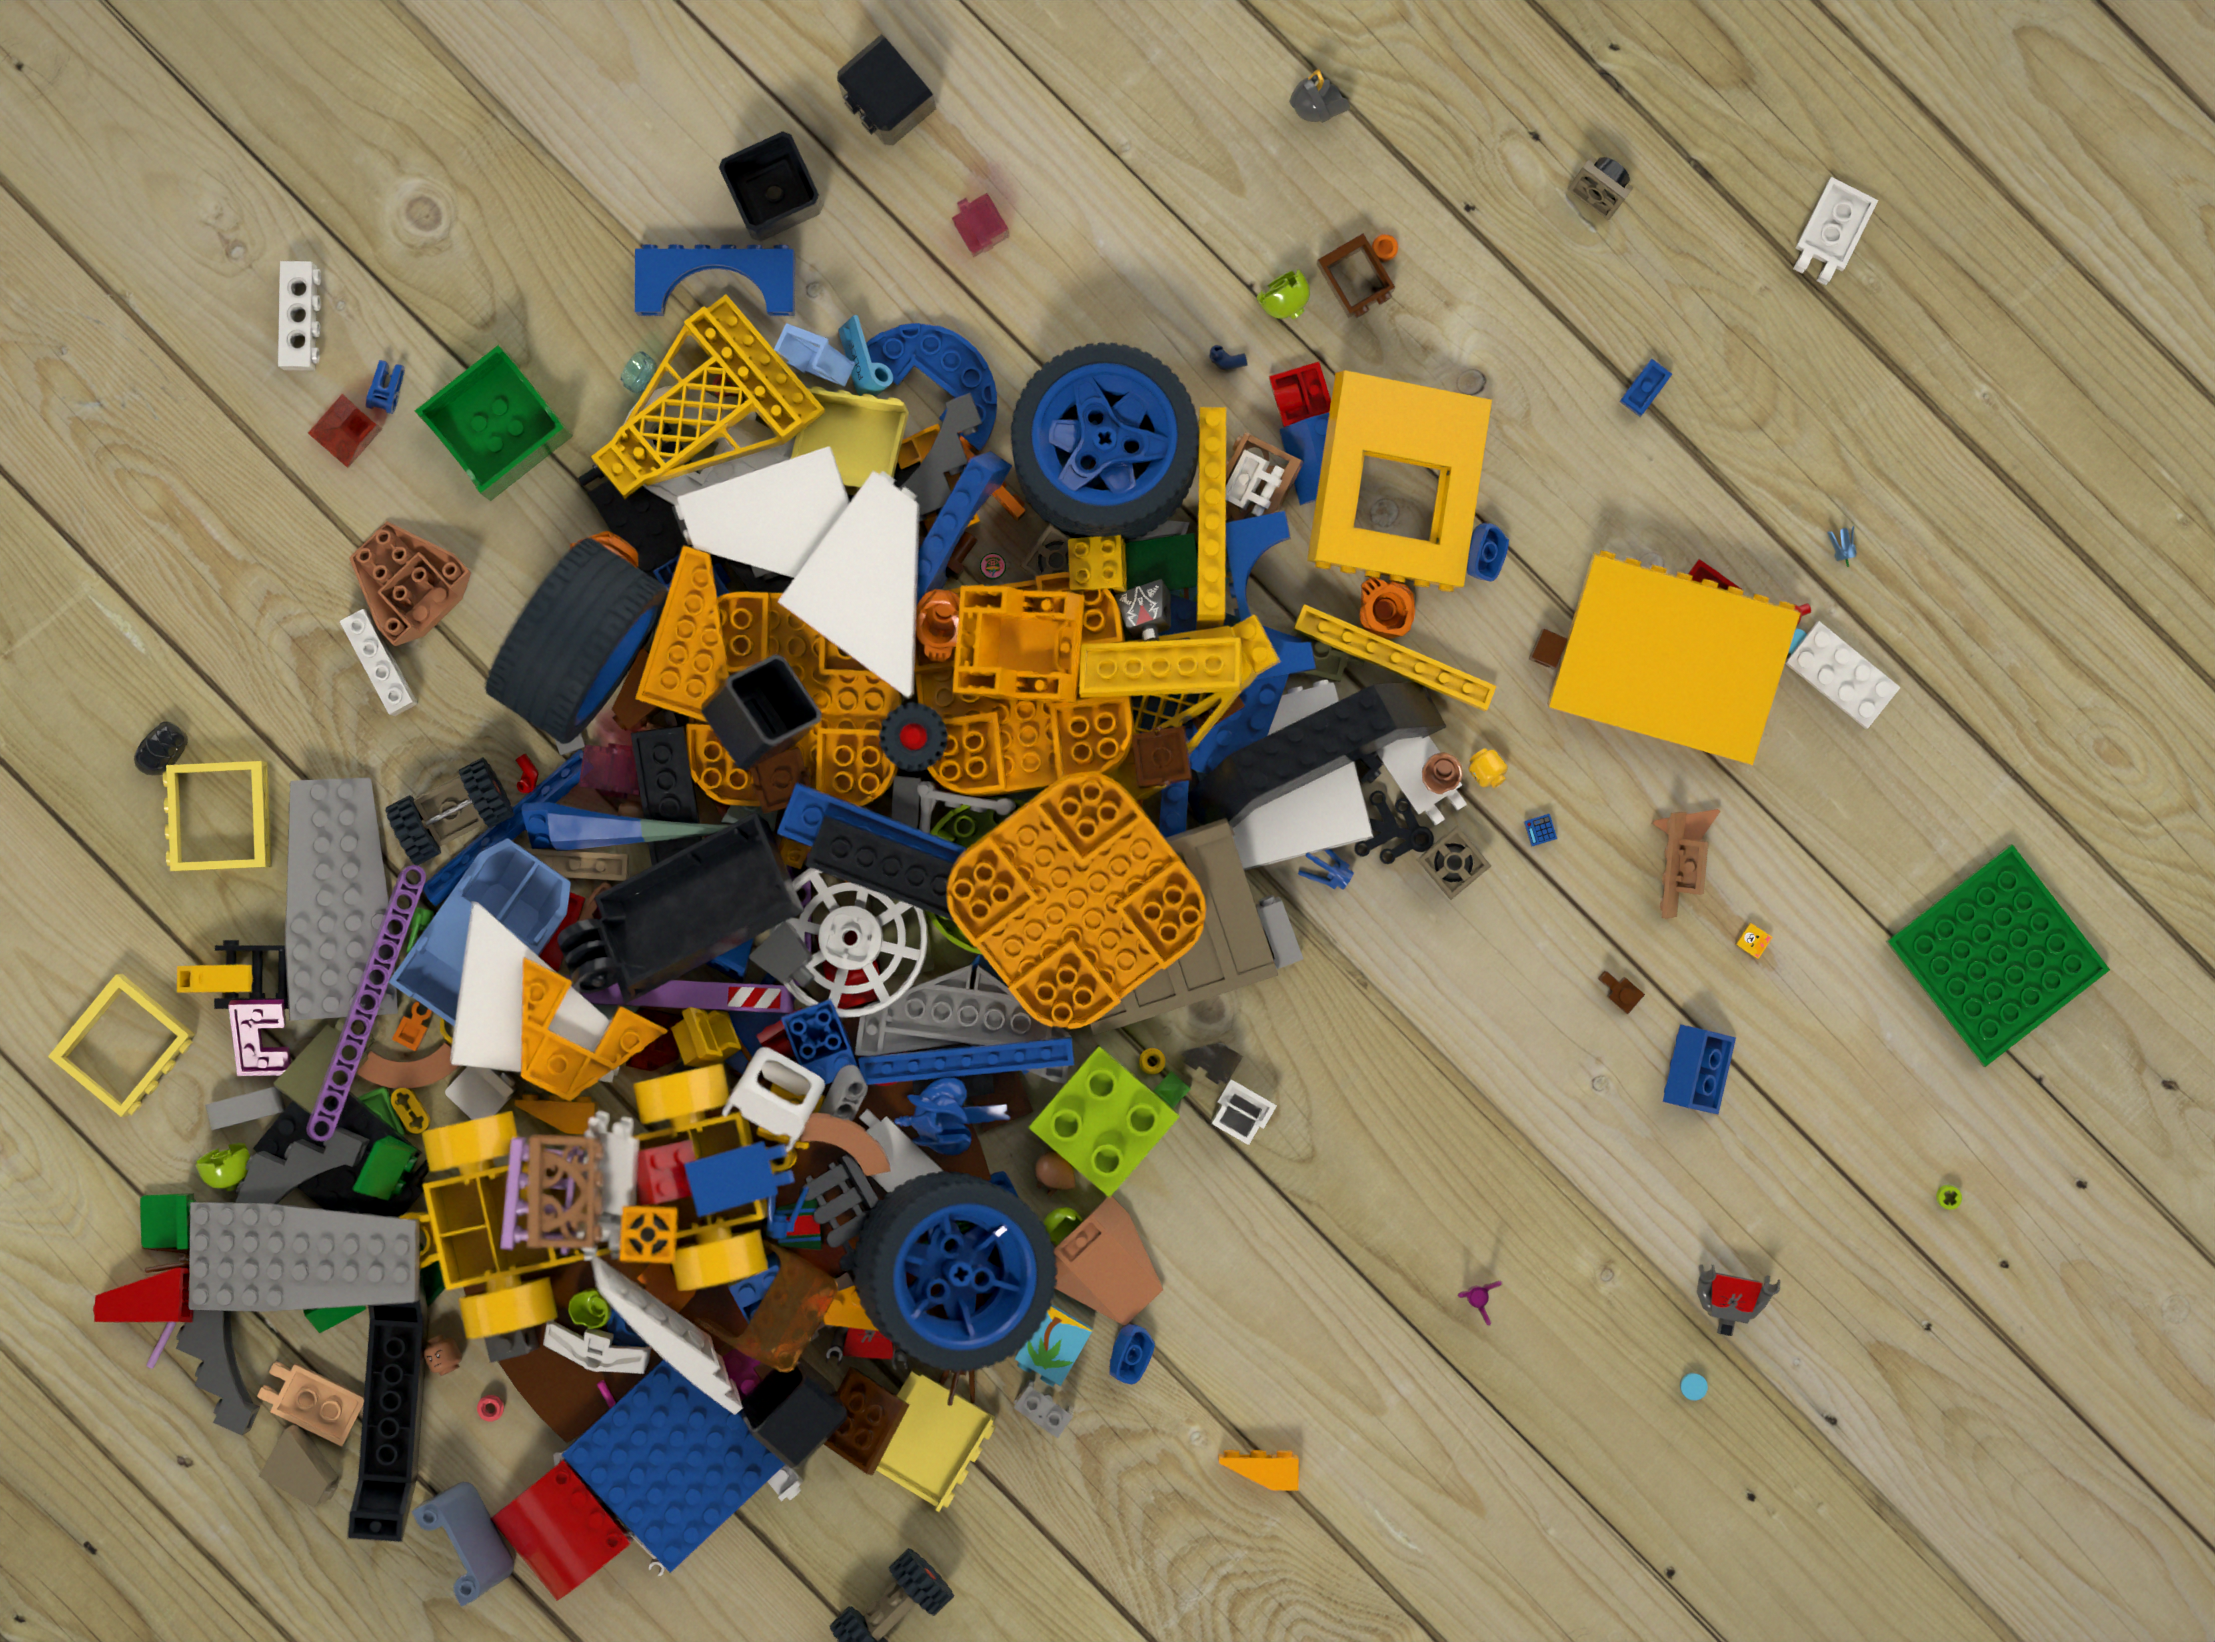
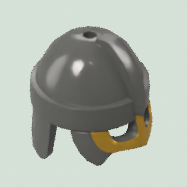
M1320 69L1314 71L1310 77L1302 80L1292 92L1289 100L1297 115L1308 122L1324 123L1332 117L1350 110L1348 100L1342 98L1337 87L1334 84H1330V80L1323 78Z

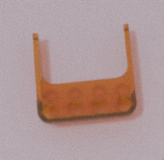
M760 1232L763 1245L779 1255L781 1268L745 1332L740 1337H736L708 1318L696 1317L694 1322L745 1355L778 1371L789 1372L799 1362L836 1297L838 1284L832 1276L784 1246H779L776 1241L766 1235H762Z

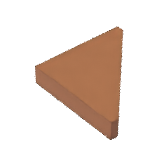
M1714 809L1686 814L1684 839L1701 840L1720 813V810ZM1669 818L1658 819L1652 822L1654 826L1669 835L1667 831Z

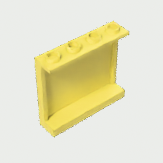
M821 387L807 388L823 406L825 413L796 435L791 459L830 446L846 493L850 495L858 493L873 471L879 475L884 471L893 478L909 415L905 403L897 398L877 399V397L871 394L857 396L844 390H838L836 393L829 392Z
M913 1368L897 1394L899 1398L910 1405L876 1471L936 1506V1511L939 1512L942 1506L947 1508L954 1498L955 1494L951 1491L956 1483L961 1485L969 1473L965 1469L969 1461L971 1460L975 1463L980 1455L982 1448L979 1445L983 1438L989 1440L996 1426L992 1424L995 1416L955 1393L953 1404L948 1406L950 1389Z

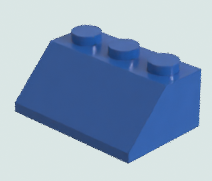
M1329 413L1310 417L1279 429L1285 452L1304 462L1294 481L1300 505L1315 502L1317 498Z
M1680 1024L1673 1058L1670 1062L1669 1076L1664 1088L1663 1102L1719 1115L1736 1037Z

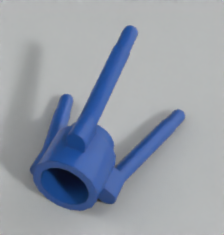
M1332 849L1324 851L1337 863H1334L1333 866L1328 865L1310 853H1306L1308 859L1328 871L1326 877L1329 879L1302 870L1298 871V875L1328 885L1334 890L1336 887L1342 890L1345 889L1354 874L1353 871L1348 869L1350 866L1348 863L1344 862Z
M804 1187L789 1221L786 1220L787 1215L775 1213L776 1195L768 1197L766 1236L786 1238L787 1232L794 1231L795 1221L809 1191L808 1187Z

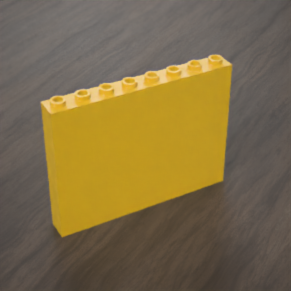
M1601 550L1600 554L1593 552L1567 637L1568 641L1563 650L1549 696L1548 706L1553 709L1753 765L1799 620L1800 612L1794 610L1795 605L1780 601L1779 605L1769 602V597L1754 593L1753 598L1743 595L1744 590L1731 586L1728 587V590L1717 588L1719 583L1703 579L1702 583L1692 581V575L1677 572L1676 576L1666 573L1667 568L1652 564L1651 569L1641 566L1642 561L1626 557L1625 561L1615 559V553Z

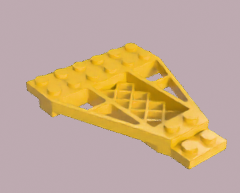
M725 294L710 307L706 308L703 306L684 321L683 328L625 424L618 429L612 441L593 454L591 458L625 499L644 484L647 486L784 445L823 415L825 409L727 294ZM687 336H692L710 359L687 377L681 379L670 364ZM668 371L677 384L644 409L665 372ZM722 374L721 386L707 385L708 375ZM726 377L735 387L725 386ZM690 389L702 390L700 402L686 401L687 391ZM706 391L720 392L719 404L706 403ZM724 393L739 394L738 405L723 404ZM743 397H744L747 401H745V402L742 404V400H743ZM669 405L681 406L679 418L665 417L666 407ZM685 407L699 408L698 420L685 419ZM704 409L718 410L717 421L702 420ZM722 410L732 411L721 420ZM751 412H756L776 434V437L740 448L727 431ZM647 422H660L659 433H644L645 424ZM664 423L678 424L677 436L663 435ZM683 425L697 426L696 437L682 436ZM702 426L712 427L701 435ZM719 437L725 438L734 449L733 451L684 465ZM646 439L658 440L656 451L651 447V445L646 441ZM662 441L676 442L675 454L662 453ZM681 442L691 443L680 452ZM662 459H670V460L665 463Z
M1256 615L1250 616L1233 627L1224 626L1159 636L1160 641L1240 637L1242 641L1241 691L1247 688L1259 674L1281 662ZM1143 639L1132 640V641H1125V642H1143ZM1241 691L1210 692L1213 695L1206 699L1207 692L1200 693L1197 704L1186 702L1188 693H1182L1180 700L1168 697L1169 694L1151 695L1161 698L1157 713L1146 710L1150 695H1144L1140 708L1132 706L1133 710L1138 711L1136 722H1134V734L1152 731L1140 728L1144 713L1156 716L1152 728L1163 727V729L1182 726L1184 723L1220 703L1190 742L1187 738L1190 756ZM1167 700L1179 703L1175 717L1163 715ZM1184 705L1190 706L1189 709L1183 711ZM1162 718L1168 720L1160 725ZM1133 746L1124 762L1107 776L1121 784L1135 801L1141 798L1145 800L1167 787V785L1143 789L1138 787Z

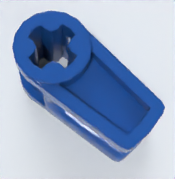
M379 360L372 385L367 394L366 408L373 409L376 407L386 410L389 414H393L397 407L405 368L402 365L396 364L392 375H390L389 385L387 388H384L386 376L389 374V364L386 361Z

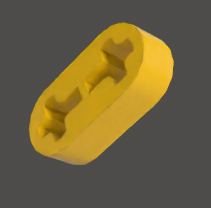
M410 1088L396 1089L391 1095V1104L405 1127L414 1134L426 1131L431 1124V1119L415 1092ZM399 1093L410 1096L407 1103L411 1109L408 1110L405 1104H398L397 1101L400 1099ZM412 1111L416 1117L422 1116L424 1118V1121L421 1122L423 1126L421 1129L419 1126H412L411 1123L414 1121L411 1114Z

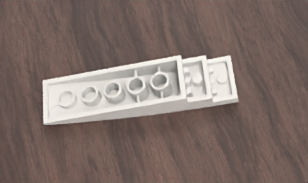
M594 1255L591 1260L598 1289L612 1306L675 1369L708 1396L736 1415L743 1408L736 1383L732 1379L729 1380L723 1358L715 1352L711 1336Z

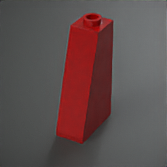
M174 1268L95 1295L93 1306L94 1322H193V1310H189L190 1268Z

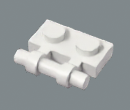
M1244 450L1226 485V500L1245 510L1250 501H1253L1256 504L1251 513L1262 516L1265 508L1268 509L1271 504L1269 500L1275 488H1279L1282 483L1280 479L1285 470L1275 465L1272 473L1269 474L1265 471L1270 462ZM1262 479L1267 483L1259 496L1255 494V491Z

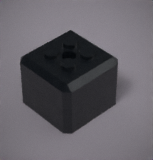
M882 34L838 70L837 82L843 96L842 98L845 101L844 104L853 115L859 114L862 120L861 124L870 135L875 133L884 145H895L936 110L934 95Z
M782 131L721 160L719 170L752 239L761 242L821 214L823 203L791 134ZM772 186H778L782 191L777 199L767 197V190Z
M777 654L728 677L701 706L702 715L737 767L746 771L795 746L821 721V711L786 659Z
M795 1351L788 1353L741 1401L743 1408L740 1410V1413L750 1434L790 1469L801 1468L847 1420V1409L834 1385Z

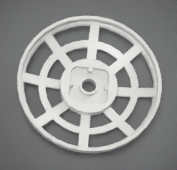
M809 868L795 878L792 882L797 892L806 882L811 880L818 894L806 905L800 919L790 918L785 921L791 923L794 929H796L804 944L805 932L819 935L821 951L812 955L813 960L806 968L815 976L814 980L818 984L831 990L829 999H832L839 1017H860L876 1013L890 1006L901 998L913 985L926 958L928 926L924 910L914 906L920 924V950L905 947L906 930L901 914L911 908L912 905L902 901L895 905L888 896L850 882L827 887L820 876L823 872ZM843 891H858L854 906L839 907L833 895ZM868 894L878 898L887 906L888 910L877 917L865 910ZM824 901L830 914L824 919L822 925L808 922L814 909ZM893 919L896 922L898 931L897 944L883 941L881 927ZM779 924V925H777V926L771 928V929H770V932H769V936H770L781 924ZM853 930L857 933L858 940L854 945L848 946L844 941V936L848 931ZM880 951L893 954L894 958L888 968L881 975H878L872 962L877 958ZM902 957L917 960L907 981L894 994L889 996L883 982L895 972ZM828 960L831 964L838 967L834 982L824 978L816 971L814 966ZM863 968L869 982L861 985L846 986L845 982L848 971ZM793 980L788 984L784 983L786 988L808 1007L819 1003L807 996ZM874 989L880 1000L879 1003L861 1009L845 1010L837 1008L842 993L854 994Z

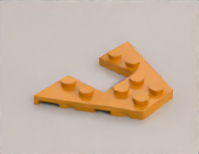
M523 957L521 1077L567 1101H571L580 1092L591 1087L604 1075L622 1065L635 1053L640 1052L649 1043L667 1032V1029L620 1005L594 1052L548 1030L572 981Z

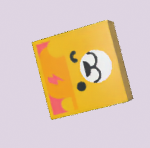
M1749 923L1735 945L1754 958L1759 959L1773 937L1754 924Z

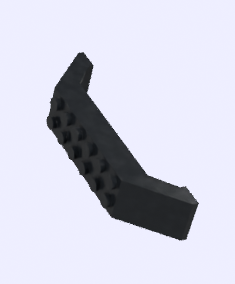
M1416 682L1373 684L1229 754L1188 793V802L1200 826L1227 818L1229 826L1232 825V828H1234L1255 809L1397 740L1422 737L1423 739L1446 728V724L1425 686Z
M419 1272L418 1301L368 1305L370 1322L359 1472L351 1511H349L348 1539L403 1541L418 1473L426 1363L423 1352L427 1348L429 1322L422 1272Z

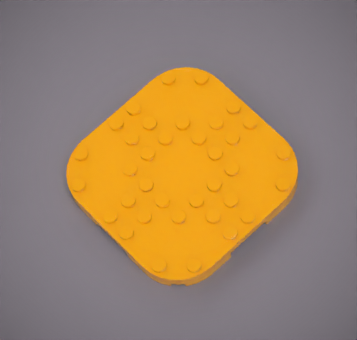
M1069 572L1036 576V580L995 585L1011 587L1022 591H1056L1083 595L1085 598L1081 644L1125 643L1122 614L1115 598L1108 589L1071 591ZM961 587L950 589V591L960 596ZM915 638L914 673L916 675L918 704H924L935 710L943 719L948 732L947 748L943 756L935 765L927 769L938 783L948 791L955 794L982 798L1046 789L1057 780L1075 773L1091 772L1108 776L1128 756L1132 747V736L1135 733L1131 696L1081 698L1079 694L1080 662L1076 703L1015 700L952 693L956 647L953 648L950 657L945 662L931 661L924 653L925 645Z
M734 592L717 597L729 675L732 676L777 654L786 659L821 711V721L795 746L788 749L800 747L805 767H808L811 778L809 780L811 787L859 807L867 805L883 795L892 784L898 767L885 756L880 745L879 734L882 728L881 724L887 718V714L901 705V692L780 604L778 601L784 593ZM689 716V724H686V740L691 776L695 783H698L709 797L721 803L736 806H761L758 794H754L752 784L754 781L750 769L746 771L737 767L708 722Z
M1075 773L1054 782L966 849L954 863L947 883L948 907L957 926L972 945L979 949L1028 1014L1050 1027L1058 1026L1074 1029L1098 1020L1118 1005L1124 996L1160 969H1166L1187 953L1195 945L1204 928L1206 904L1202 889L1195 876L1129 792L1117 781L1098 773Z

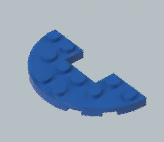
M910 323L881 332L866 342L871 362L886 365L893 374L892 382L896 386H899L910 371L916 367L954 397V399L970 393L983 425L977 426L979 431L964 436L962 432L958 435L963 436L969 444L981 452L995 424L997 392L987 362L968 340L954 331L941 326ZM947 408L939 417V420L942 422L946 416Z

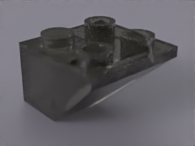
M1220 1041L1185 1048L1181 1052V1055L1185 1057L1183 1059L1185 1064L1194 1070L1201 1067L1207 1071L1205 1077L1217 1085L1221 1081L1225 1084L1228 1083L1243 1057Z

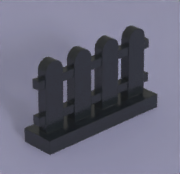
M850 1153L836 1159L839 1164L838 1166L834 1162L827 1165L829 1171L813 1180L811 1176L805 1178L806 1184L799 1190L800 1196L804 1187H808L809 1191L805 1201L815 1199L819 1205V1208L814 1210L812 1214L813 1221L817 1224L828 1222L833 1231L826 1235V1244L833 1248L840 1245L843 1247L846 1254L839 1259V1266L845 1271L852 1270L853 1266H855L853 1258L854 1254H856V1249H852L848 1240L858 1235L860 1230H863L865 1220H868L872 1209L875 1210L876 1204L879 1202L857 1161ZM848 1179L852 1186L851 1189L848 1188L844 1180ZM838 1185L843 1194L826 1203L821 1194ZM861 1202V1204L863 1205V1207H864V1209H865L864 1212H862V1210L860 1209L858 1203ZM851 1208L856 1217L839 1226L835 1217Z

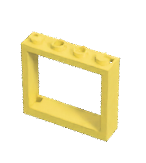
M249 761L166 765V771L163 773L164 787H167L164 811L168 813L165 837L169 840L166 863L167 866H170V871L271 867L267 762ZM251 770L255 859L182 863L178 773Z
M116 974L48 1057L120 1117H125L129 1114L132 1116L136 1110L141 1108L142 1103L140 1101L146 1094L151 1095L159 1086L157 1080L163 1073L167 1075L175 1067L176 1062L174 1060L176 1057L190 1049L189 1046L193 1043L191 1039L195 1034L126 976ZM124 991L178 1037L121 1104L69 1061L67 1057L119 994Z

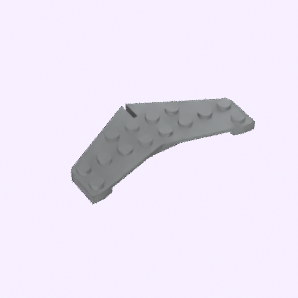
M972 965L912 987L890 1006L876 1013L860 1016L855 1055L874 1056L957 1043L983 1046L1068 1038L1071 1036L1061 1027H1050L1034 1019L1013 996L1008 987L980 966H977L974 990L969 989ZM880 1000L869 1005H866L865 1007L873 1006L879 1003ZM1069 1066L1028 1069V1071L1053 1082L1066 1083Z

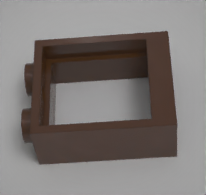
M1364 233L1317 261L1318 268L1348 318L1353 315L1358 318L1370 310L1368 306L1375 302L1381 305L1393 297L1391 293L1394 292L1395 286ZM1362 251L1382 284L1383 289L1351 306L1330 268L1355 253Z

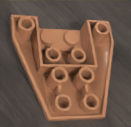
M389 522L383 524L349 557L377 628L394 646L425 636L463 599L471 575L469 569L453 553Z
M1113 1196L1105 1198L1081 1224L1054 1248L1053 1254L1056 1255L1057 1262L1055 1263V1267H1057V1275H1055L1057 1284L1054 1288L1124 1326L1163 1291V1287L1129 1213Z

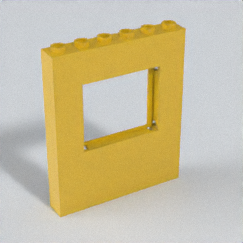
M1346 370L1335 373L1307 561L1314 562L1315 567L1320 569H1331V566L1340 567V572L1356 574V570L1365 572V577L1380 579L1381 575L1389 576V581L1405 583V579L1414 581V586L1429 588L1430 584L1438 585V590L1445 592H1454V588L1464 587L1492 400ZM1364 456L1440 470L1429 541L1354 527Z

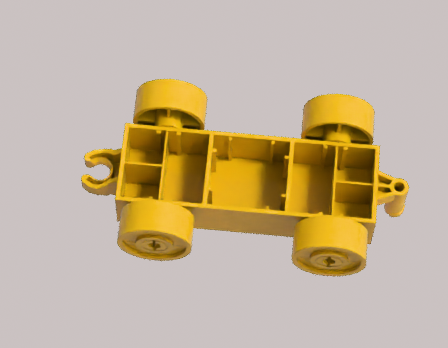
M723 1064L632 1084L641 1124L669 1118L671 1125L668 1128L631 1136V1138L639 1140L638 1151L692 1140L695 1159L698 1160L754 1144L749 1119L743 1117L741 1111L729 1113L726 1117L723 1115L707 1119L705 1117L704 1110L726 1105L730 1099ZM512 1111L423 1131L422 1137L430 1172L458 1166L460 1175L423 1184L429 1213L410 1212L398 1218L420 1221V1230L425 1233L427 1244L419 1252V1269L439 1260L446 1291L484 1282V1291L458 1298L467 1339L509 1332L557 1318L549 1277L521 1282L519 1274L585 1259V1251L582 1248L570 1247V1251L567 1254H561L562 1247H527V1240H520V1243L516 1242L513 1249L501 1248L509 1164L495 1167L493 1158L510 1154L512 1139L518 1137ZM779 1143V1144L776 1145V1146H778V1145L784 1144V1145H785V1149H786V1147H787L788 1144ZM794 1147L786 1151V1156L769 1160L772 1174L776 1171L788 1169L795 1164L797 1152ZM529 1159L523 1163V1172H527V1175H529ZM556 1166L555 1172L551 1168H547L546 1176L555 1177L559 1167ZM564 1171L562 1178L569 1179V1174ZM577 1183L574 1204L580 1197L581 1191ZM528 1186L521 1188L520 1199H524V1202H528ZM545 1188L546 1195L554 1197L561 1205L566 1206V1189ZM636 1192V1206H640L638 1194ZM693 1195L646 1205L649 1207L678 1208L676 1238L695 1234V1243L676 1248L675 1263H672L678 1291L720 1284L768 1270L760 1230L755 1229L731 1234L730 1226L765 1218L767 1216L766 1198L703 1216H698ZM528 1213L518 1215L517 1226H522V1229L528 1230ZM560 1226L549 1230V1232L562 1233ZM610 1241L598 1242L597 1256L612 1253L609 1247Z

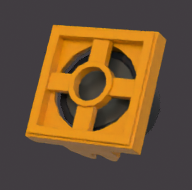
M622 1206L619 1261L675 1263L678 1208Z

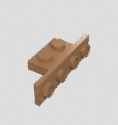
M1686 812L1671 813L1667 822L1669 839L1664 852L1667 862L1666 870L1662 876L1664 896L1660 901V910L1664 919L1677 917L1679 892L1697 895L1704 894L1708 842L1684 839Z

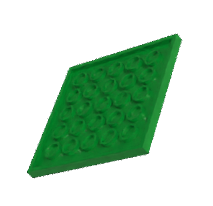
M2013 844L2002 850L1886 940L1890 948L1983 1067L1988 1066L2110 971L2106 963Z

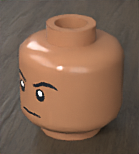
M439 1335L427 1341L429 1346L425 1348L423 1355L432 1373H439L440 1376H443L460 1367L458 1363L462 1361V1354L454 1338L444 1339L443 1335Z

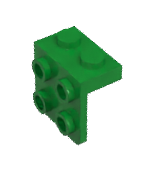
M194 1193L144 1195L140 1198L142 1247L190 1248L191 1202H196L194 1200Z

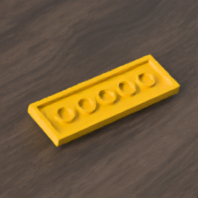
M1241 638L1081 644L1079 694L1081 698L1241 691Z

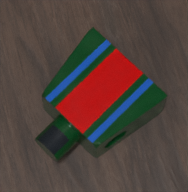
M815 1199L804 1201L795 1221L794 1231L787 1232L786 1238H778L779 1246L821 1250L823 1248L822 1224H817L812 1219L814 1210L819 1208ZM797 1202L778 1206L776 1213L787 1215L786 1220L789 1221ZM762 1219V1235H765L767 1219Z

